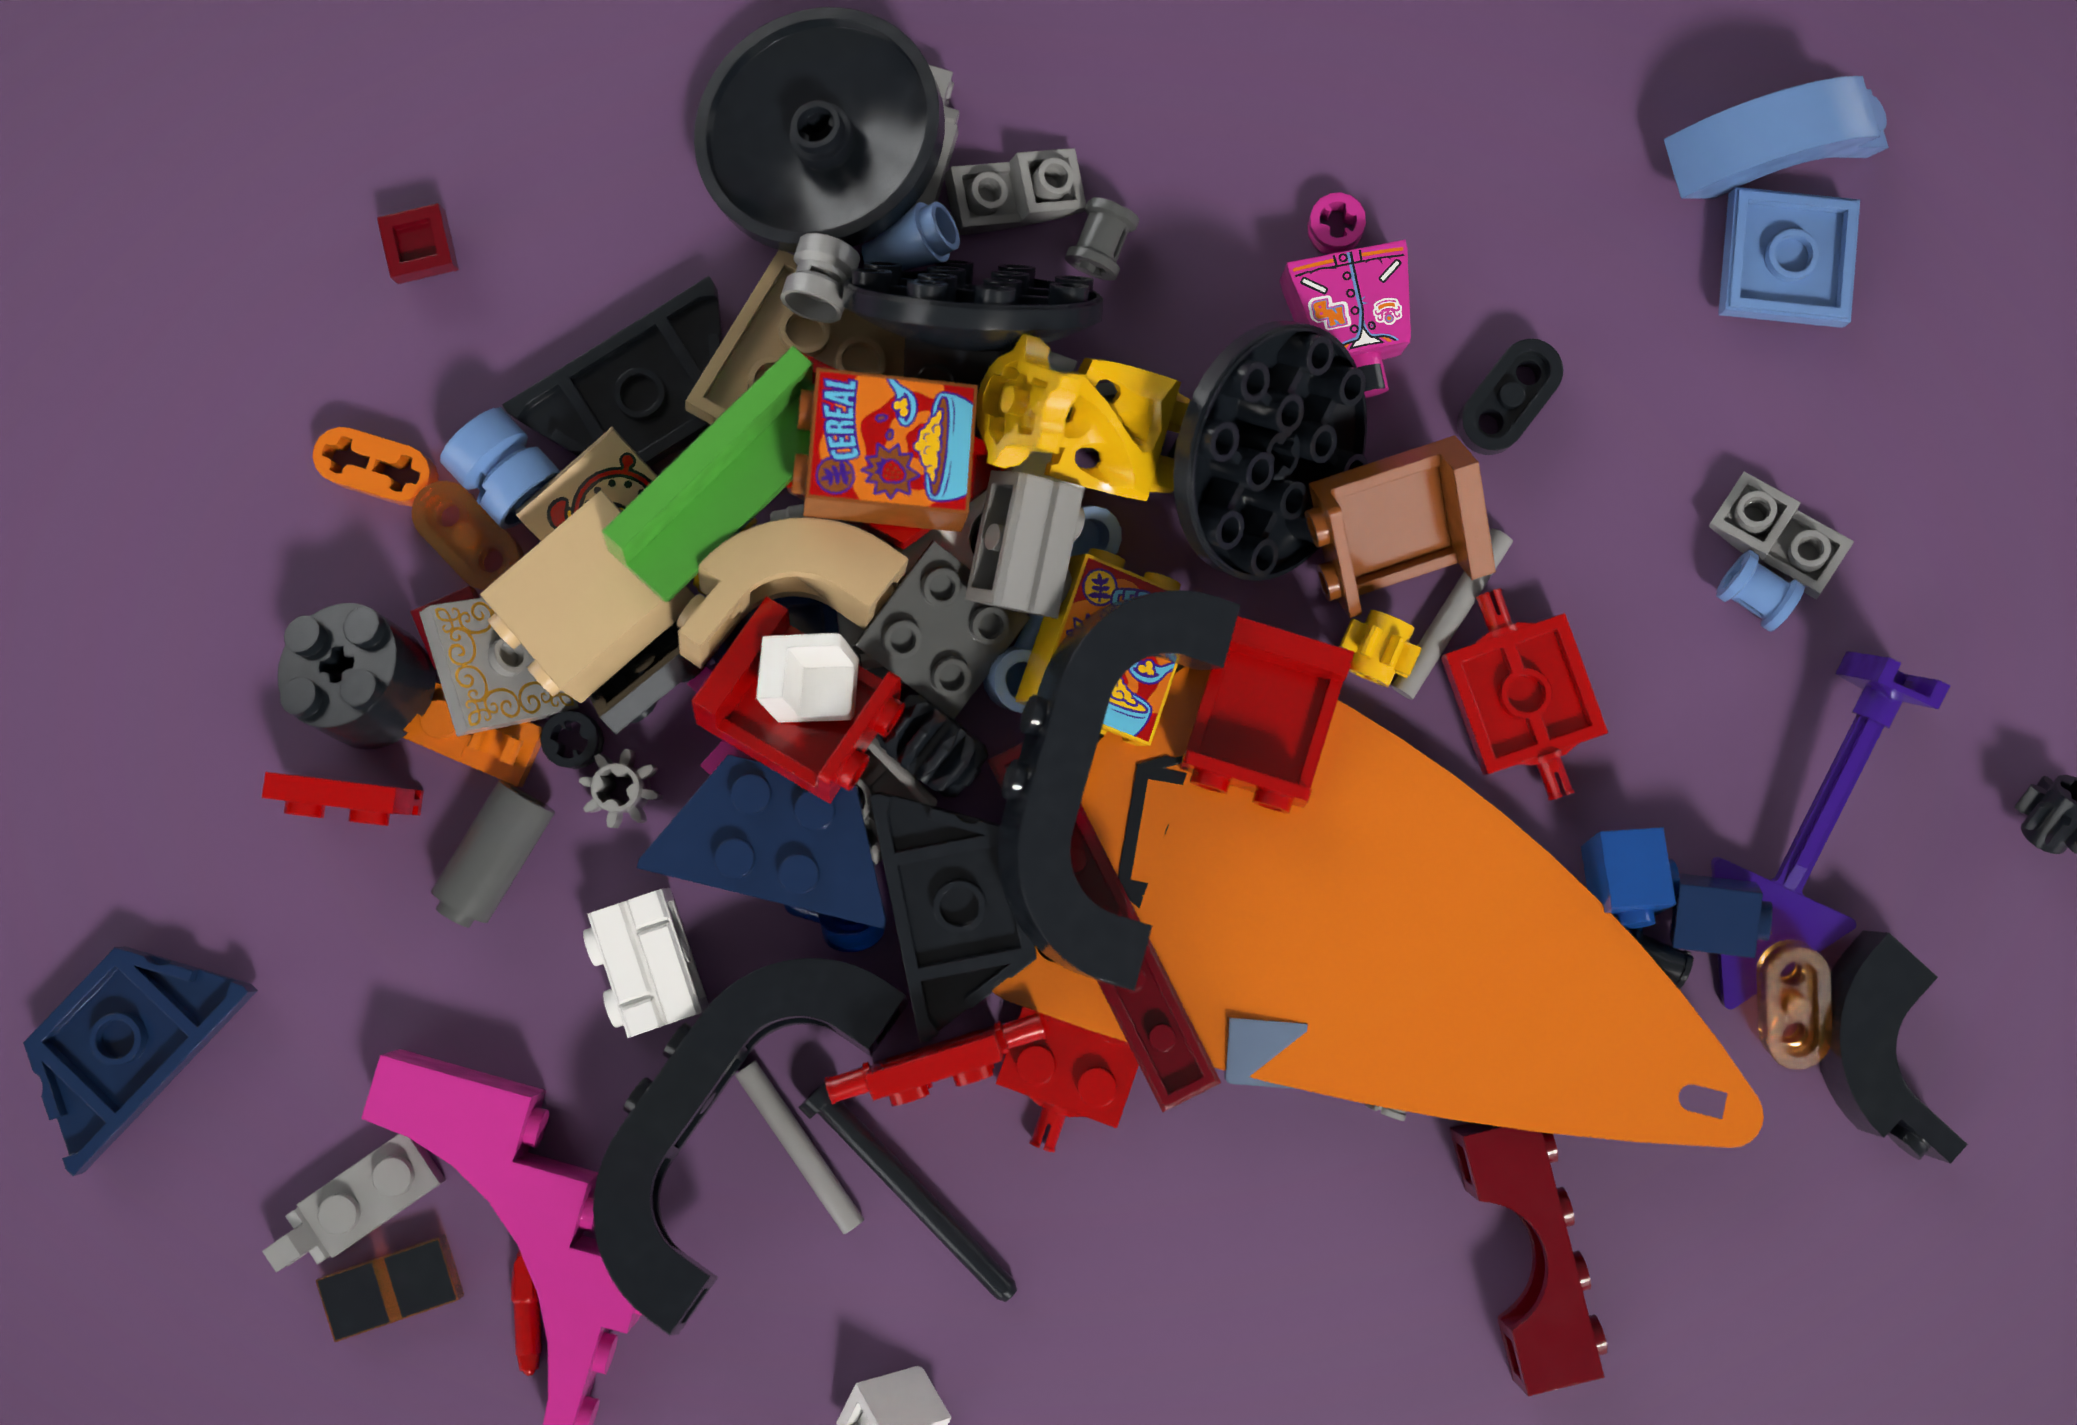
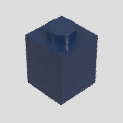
M1679 873L1678 895L1675 897L1676 904L1672 906L1669 933L1673 948L1755 958L1757 940H1769L1773 913L1772 902L1762 901L1763 893L1757 882Z

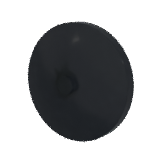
M842 7L811 8L779 17L749 34L727 54L713 73L702 95L695 122L694 147L698 170L707 191L726 217L740 231L766 246L795 253L801 236L807 233H820L838 238L853 247L876 237L890 228L914 206L925 191L936 170L943 148L945 135L944 106L937 82L920 50L909 37L886 20L863 11Z

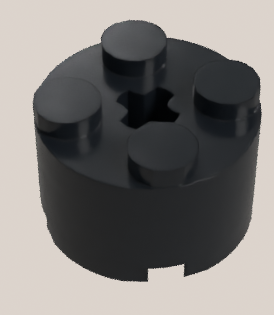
M356 603L331 605L315 612L311 616L302 615L297 617L285 630V647L278 666L280 704L285 711L328 736L357 749L383 748L404 737L408 732L403 729L412 721L416 714L423 717L430 706L435 691L436 673L426 648L422 647L418 640L409 632L370 607Z

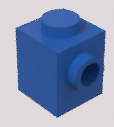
M1663 827L1600 831L1581 846L1587 889L1604 905V913H1611L1626 929L1654 925L1656 923L1655 916L1676 904L1675 897L1678 895L1680 876L1675 861L1668 858Z

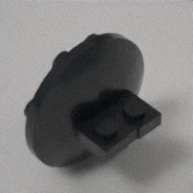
M947 260L946 262L937 263L936 266L927 267V271H902V264L871 261L864 262V268L852 269V277L843 283L842 305L846 309L884 330L905 338L903 377L978 385L977 397L981 382L989 367L998 357L1012 351L1021 335L1040 338L1044 343H1048L1080 332L1102 321L1103 298L1099 293L1093 291V278L1055 276V281L1035 279L1036 267L1027 265H998V271H992L991 278H984L983 285H974V263L969 261Z
M1283 320L1262 324L1247 331L1227 346L1213 361L1199 382L1188 404L1179 435L1167 456L1174 458L1173 479L1176 510L1184 535L1192 549L1207 565L1217 571L1239 579L1262 581L1279 577L1297 568L1320 548L1315 546L1305 518V511L1314 508L1309 483L1368 464L1364 456L1367 438V408L1364 394L1366 387L1365 375L1361 369L1356 367L1353 358L1344 345L1331 333L1322 328Z

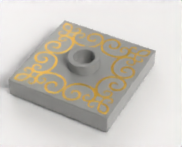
M483 597L430 605L419 612L457 737L553 717L557 713L574 711L579 708L577 701L563 691L552 696L537 682L527 669V666L534 661V658L522 644L513 649L496 633L488 622V619L495 612Z

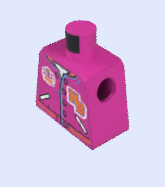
M1406 239L1287 262L1280 278V285L1294 321L1322 328L1331 333L1344 345L1353 358L1356 367L1361 369L1365 375V398L1387 392L1389 388L1383 359L1401 355L1410 343L1411 338L1408 248Z

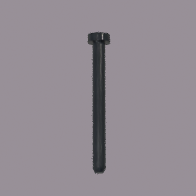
M825 1081L801 1103L798 1108L809 1119L818 1113L997 1300L1007 1302L1016 1293L1015 1280L843 1101H838L836 1104L831 1103Z

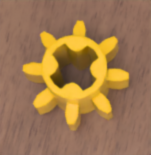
M1370 610L1365 623L1352 618L1339 645L1340 648L1354 651L1349 672L1384 687L1390 686L1395 673L1407 678L1410 676L1422 649L1409 643L1415 628L1394 616L1377 610Z

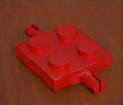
M1498 588L1475 597L1485 620L1488 633L1484 634L1474 644L1446 653L1440 657L1482 774L1488 775L1515 765H1537L1548 796L1547 799L1548 801L1575 792L1570 784L1561 756L1566 755L1581 742L1607 734L1608 730L1566 614L1563 613L1537 623L1517 622L1513 624L1501 592L1502 589Z
M1022 1007L1018 1019L1033 1015L1037 1011ZM1039 1012L1046 1039L1036 1040L1009 1049V1053L1005 1055L996 1084L1027 1095L1038 1106L1042 1107L1029 1144L1039 1148L1047 1125L1050 1124L1051 1129L1043 1150L1055 1152L1066 1116L1087 1117L1114 1128L1118 1127L1139 1064L1128 1042L1087 1030Z
M1036 1012L1033 1015L1003 1024L998 1021L994 1025L887 1057L875 1061L873 1065H870L869 1062L862 1063L860 1068L832 1077H825V1084L832 1104L870 1092L873 1101L889 1096L891 1105L898 1106L930 1095L929 1089L933 1087L932 1082L953 1076L955 1086L958 1087L994 1075L992 1070L995 1068L994 1063L1002 1061L1003 1054L1009 1053V1049L1036 1040L1046 1039L1039 1012Z

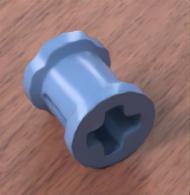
M1747 550L1725 574L1717 588L1716 597L1723 602L1730 599L1734 600L1761 618V627L1771 632L1778 628L1794 610L1804 593L1805 586L1796 579L1787 582L1758 563V554L1752 550Z

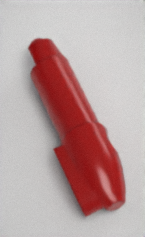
M519 1250L514 1262L511 1279V1301L514 1303L515 1354L517 1355L519 1371H523L526 1376H532L539 1369L542 1352L540 1303L538 1293Z

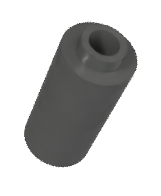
M499 780L431 890V893L440 900L436 910L449 920L467 928H470L474 920L488 923L554 816L555 811L520 788Z

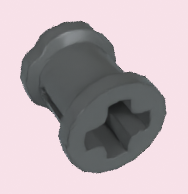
M1092 197L1091 200H1088L1084 209L1088 218L1076 246L1068 248L1065 260L1075 269L1092 277L1109 281L1116 280L1120 271V267L1116 263L1127 234L1136 230L1140 219L1133 211L1114 201Z

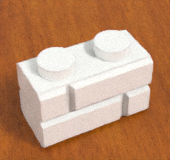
M671 888L655 890L587 914L591 928L583 931L586 950L594 966L604 964L611 989L603 992L605 1008L615 1028L624 1025L627 1038L704 1012L709 1006Z

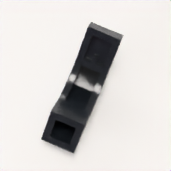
M1863 930L1834 965L1820 996L1815 1023V1042L1823 1078L1838 1107L1858 1130L1882 1138L1888 1135L1901 1149L1918 1160H1921L1926 1155L1951 1164L1968 1144L1912 1093L1902 1077L1896 1054L1897 1037L1903 1019L1911 1007L1938 977L1890 933Z

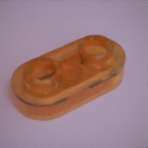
M437 481L427 485L417 494L412 505V520L416 530L466 583L484 591L524 556L520 544L506 529L499 527L476 502L477 498L461 485L451 481ZM457 506L460 513L458 521L450 527H444L441 521L442 513L448 507ZM492 551H500L503 558L502 565L494 572H487L484 568L485 557Z
M1793 939L1779 941L1762 954L1757 964L1759 1039L1763 1048L1780 1065L1794 1070L1806 1069L1820 1062L1830 1049L1832 1035L1830 969L1826 960L1807 943ZM1791 962H1795L1794 971L1787 977H1780L1784 967ZM1797 1022L1796 1031L1790 1036L1783 1037L1785 1028Z

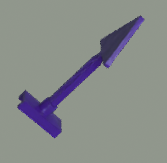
M1846 651L1835 674L1863 689L1852 713L1856 714V717L1776 876L1773 879L1764 878L1721 857H1714L1711 861L1712 877L1757 882L1763 893L1762 901L1772 902L1773 906L1769 940H1757L1755 958L1718 954L1721 1003L1727 1009L1732 1010L1856 928L1857 923L1853 918L1804 896L1802 893L1803 887L1883 728H1890L1903 702L1939 710L1951 685L1937 679L1913 676L1900 672L1898 670L1902 663L1890 657Z

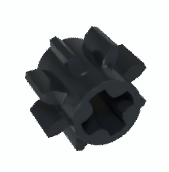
M2060 775L2053 781L2049 777L2043 776L2037 785L2031 784L2015 804L2014 808L2028 815L2021 824V831L2031 844L2045 852L2061 854L2069 848L2077 854V777Z

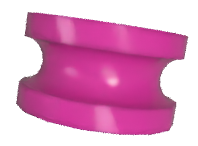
M1330 193L1320 198L1313 206L1307 225L1308 237L1311 243L1321 253L1327 255L1353 250L1360 242L1366 225L1365 210L1358 200L1345 193ZM1331 211L1342 212L1343 222L1353 225V231L1346 227L1342 237L1330 236V226L1320 224V218L1322 217L1328 221Z

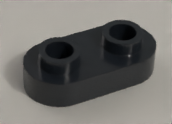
M1524 339L1514 343L1506 350L1459 412L1457 420L1458 433L1463 443L1469 449L1482 455H1495L1507 450L1521 437L1562 381L1563 363L1558 352L1550 344L1539 339ZM1526 366L1534 372L1535 383L1533 385L1521 383L1516 375L1517 367ZM1481 415H1490L1495 418L1498 423L1497 433L1487 434L1482 431L1479 426V417Z

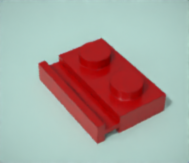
M265 772L262 798L285 801L284 814L324 818L326 806L350 809L349 822L388 826L390 814L420 816L424 791Z

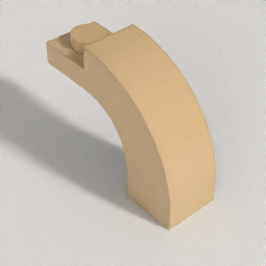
M806 517L787 518L749 528L723 542L698 565L699 590L707 595V597L697 594L687 604L678 618L680 655L702 669L740 621L750 611L759 606L766 596L772 600L781 597L798 596L820 601L865 630L905 577L909 558L876 536L838 521Z

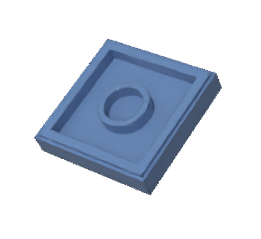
M1735 187L1728 193L1718 315L1843 328L1851 323L1860 199Z

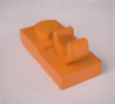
M436 682L434 695L423 717L416 714L412 721L403 729L408 733L402 738L514 786L523 787L541 747L540 739L543 727L532 722H526L457 737L441 683Z

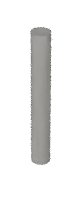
M1492 528L1490 530V537L1496 569L1513 543V540L1502 531ZM1464 571L1417 646L1422 649L1410 676L1405 678L1398 675L1391 687L1396 692L1410 700L1414 699L1475 603V597L1480 595L1492 574L1471 580Z
M753 1061L736 1073L735 1077L843 1235L865 1220L757 1061Z

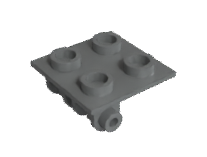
M932 540L854 645L888 671L901 677V680L911 687L914 692L923 696L954 720L989 674L991 665L999 655L1007 650L1030 617L1025 613L965 600L971 570Z

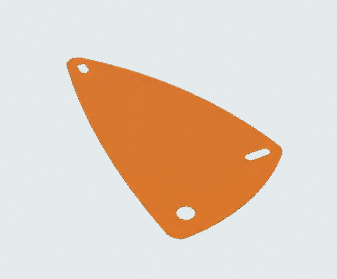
M1185 666L1175 673L1151 746H1135L1123 742L1124 737L1109 731L1097 743L1081 805L1117 876L1121 863L1137 764L1163 756L1180 757L1185 754L1211 669L1198 671ZM1339 700L1337 701L1312 782V792L1309 801L1304 808L1292 805L1289 814L1273 811L1252 802L1254 792L1229 785L1227 794L1195 786L1190 783L1192 773L1181 770V763L1163 769L1187 773L1183 785L1148 779L1131 880L1145 882L1148 885L1144 895H1142L1143 899L1140 908L1132 902L1131 904L1140 922L1153 925L1149 939L1214 1068L1226 1071L1229 1017L1308 1024L1307 1032L1250 1077L1358 1103L1451 1120L1542 1133L1630 1142L1724 1148L1741 1147L1750 1143L1758 1135L1764 1118L1763 1107L1758 1096L1720 1041L1683 993L1629 931L1611 913H1604V905L1559 861L1504 813L1425 754ZM1037 947L1036 960L992 990L995 995L1006 1001L1127 1042L1097 980L1072 972L1056 962L1045 959L1039 953ZM1692 1084L1727 1093L1722 1119L1684 1109L1679 1102L1681 1089Z

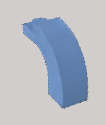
M1845 76L1819 80L1767 94L1714 114L1664 139L1681 199L1717 198L1732 191L1735 187H1740L1760 177L1794 165L1824 158H1868L1889 148L1884 133L1887 125L1884 108L1880 101L1872 94L1871 89L1866 88L1863 76Z

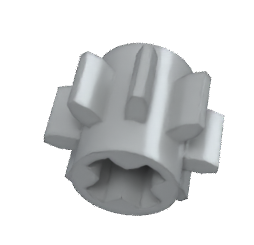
M629 749L623 750L619 764L613 763L606 755L597 754L595 759L600 769L593 778H579V783L586 787H591L593 798L584 806L585 812L593 813L602 809L608 811L606 822L607 827L618 828L620 826L623 813H629L631 818L637 823H645L647 817L642 808L648 800L656 801L663 798L661 793L651 790L649 778L654 776L659 770L657 766L650 764L640 769L634 767L636 760L635 751ZM613 777L632 778L633 784L626 789L627 795L630 798L628 802L610 798L609 794L616 789Z

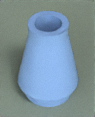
M937 201L929 205L924 202H918L890 228L862 245L864 262L902 264V271L946 262L949 259L950 252L959 248L960 238L958 229L951 214L943 204Z

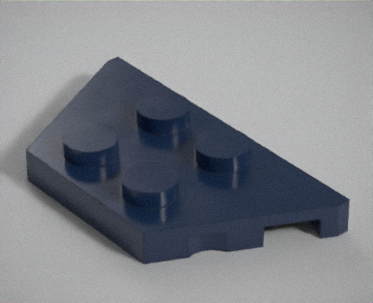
M732 755L726 756L642 854L637 864L638 869L879 928H885L887 921L885 906L882 903L871 843L868 840L864 822L865 816L858 786H854L850 791L841 787L829 804L764 764Z
M126 946L114 947L23 1042L32 1071L39 1076L42 1082L43 1091L41 1097L49 1120H58L69 1156L62 1158L66 1170L72 1176L85 1173L258 990L250 983Z

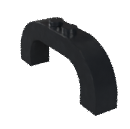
M1174 590L1136 596L1101 608L1085 618L1061 642L1045 669L1037 695L1033 694L1030 696L1024 707L1020 721V731L1026 735L1019 760L1014 759L1009 764L1002 784V797L1006 798L1007 802L1002 816L998 840L1000 879L1006 901L1022 931L1047 957L1072 972L1135 991L1153 926L1115 915L1096 905L1087 897L1078 884L1071 863V837L1112 692L1117 682L1130 667L1149 656L1165 659L1198 671L1224 668L1240 604L1202 592Z
M823 958L786 960L767 965L738 979L709 1004L693 1026L684 1023L674 1033L663 1051V1056L669 1060L653 1081L645 1077L626 1100L623 1110L629 1115L611 1140L603 1157L594 1191V1230L603 1263L620 1293L645 1318L669 1335L679 1334L718 1279V1276L684 1253L673 1242L662 1220L660 1193L669 1166L749 1053L769 1034L784 1027L807 1024L824 1027L837 1033L872 1057L908 1005L907 997L904 993L875 974L845 962Z

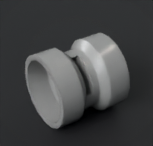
M807 233L800 237L793 258L797 269L795 273L787 276L780 299L790 311L801 317L817 322L833 323L841 319L844 310L842 305L843 283L852 277V269L858 267L860 256L851 245L838 238L820 233Z

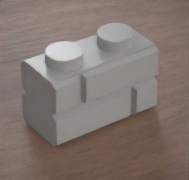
M991 470L965 600L1021 613L1058 619L1060 605L1066 598L1072 583L1068 566L1073 542L1080 536L1085 523V513L1081 506L1084 489L1027 473Z

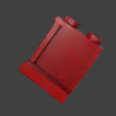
M766 596L692 699L696 724L830 804L841 787L850 791L856 785L866 769L870 758L864 752L877 734L884 738L887 737L901 717L905 707V703L900 701L901 677L889 671L884 679H881L859 666L855 715L851 720L778 723L756 699L763 636L803 635L805 633L790 625L789 609Z
M1238 616L1224 668L1211 669L1181 763V770L1192 773L1190 783L1222 794H1227L1229 785L1254 792L1252 800L1254 804L1281 813L1289 814L1292 805L1304 808L1312 792V782L1342 684L1347 678L1354 651Z

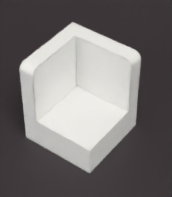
M838 633L763 636L756 699L778 723L851 720L855 715L859 658L842 635Z
M914 1366L856 1383L836 1424L948 1425L952 1417L924 1369L920 1366Z

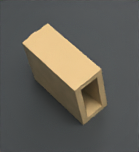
M601 490L480 593L495 612L488 619L491 627L511 648L515 649L522 644L534 658V661L527 666V669L537 682L552 696L563 691L579 703L584 702L674 624L687 604L695 597L693 592L685 586L671 601H662L608 551L602 530L622 511Z

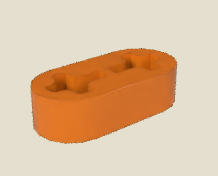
M336 427L327 430L318 438L314 445L312 458L317 471L322 477L343 488L395 504L412 507L426 502L432 497L437 488L439 476L435 464L429 457L411 446L347 427ZM351 443V450L365 459H369L366 469L347 464L341 473V465L333 461V455L336 450L347 451ZM412 461L411 468L420 474L419 480L416 484L406 483L402 492H400L401 484L383 474L385 466L406 469L409 462Z

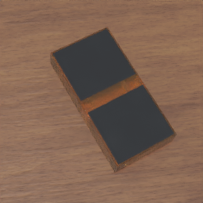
M446 1234L325 1274L315 1280L334 1343L458 1301L465 1296Z

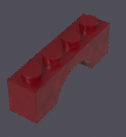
M1467 1123L1451 1127L1450 1132L1465 1191L1478 1201L1498 1204L1513 1210L1524 1224L1531 1241L1532 1268L1528 1283L1519 1298L1508 1309L1497 1316L1513 1381L1529 1397L1605 1378L1600 1355L1607 1354V1342L1598 1317L1595 1314L1589 1316L1583 1291L1591 1289V1280L1581 1252L1579 1250L1573 1252L1567 1231V1227L1574 1226L1575 1218L1564 1187H1556L1550 1163L1558 1162V1150L1553 1134L1479 1123Z

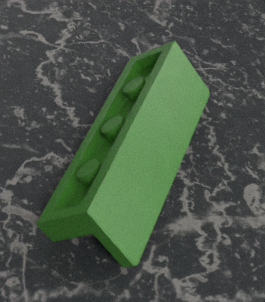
M792 346L602 530L608 551L662 601H671L699 573L698 565L713 550L738 534L793 480L795 453H809L810 431L798 430L797 427L801 389L814 391L813 363Z

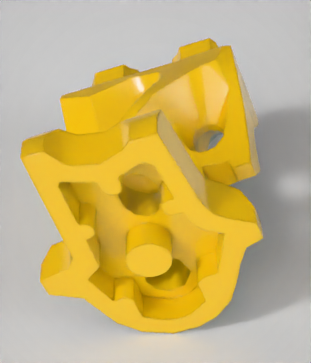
M1026 334L1021 335L1012 351L998 357L989 367L981 382L976 403L977 427L988 450V464L1007 468L1020 465L1031 452L1053 453L1050 462L1046 464L1044 475L1142 501H1147L1150 492L1171 493L1174 491V458L1160 454L1167 430L1176 433L1180 432L1185 412L1191 400L1178 393L1181 385L1180 381L1137 367L1094 358H1084L1077 372L1055 371L1051 369L1048 360L1050 347L1040 338ZM1106 379L1113 382L1117 393L1112 402H1107L1096 389L1099 380ZM1070 407H1072L1070 417L1066 420ZM1080 448H1094L1099 452V462L1095 467L1087 469L1079 467L1075 462L1076 451Z

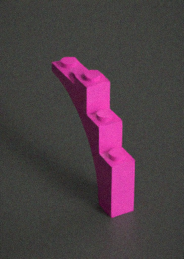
M402 1049L380 1055L361 1119L406 1136L453 1166L490 1203L517 1243L538 1293L548 1343V1400L543 1425H593L600 1399L590 1396L597 1372L601 1374L607 1373L618 1341V1335L609 1333V1329L627 1334L639 1320L640 1315L643 1316L624 1298L612 1281L603 1263L597 1240L584 1236L585 1231H594L593 1205L598 1172L528 1152L530 1147L537 1148L547 1127L549 1110L541 1108L546 1090Z

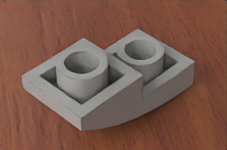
M1075 148L1017 152L1010 162L951 166L944 175L951 214L959 235L1004 230L1046 222L1082 213L1086 207Z
M1743 472L1710 522L1709 527L1740 552L1745 553L1747 550H1752L1758 554V563L1787 582L1796 579L1804 584V593L1817 600L1854 541L1798 511L1797 509L1801 502L1754 476Z

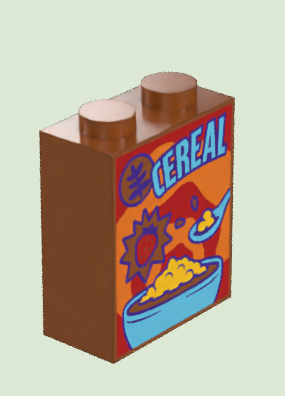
M817 368L814 391L801 389L797 429L810 431L808 454L795 453L792 494L805 495L803 516L962 532L969 514L978 385Z

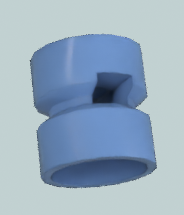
M499 407L479 414L456 432L444 447L440 455V462L465 489H479L480 493L476 502L499 527L508 529L522 523L516 516V510L561 471L538 447L526 448L528 435L505 410Z

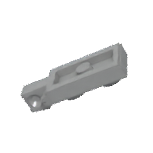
M398 1134L296 1204L298 1208L285 1216L293 1230L265 1248L262 1252L276 1273L284 1267H288L308 1252L318 1265L330 1256L334 1258L445 1182L446 1179L424 1147L412 1139Z

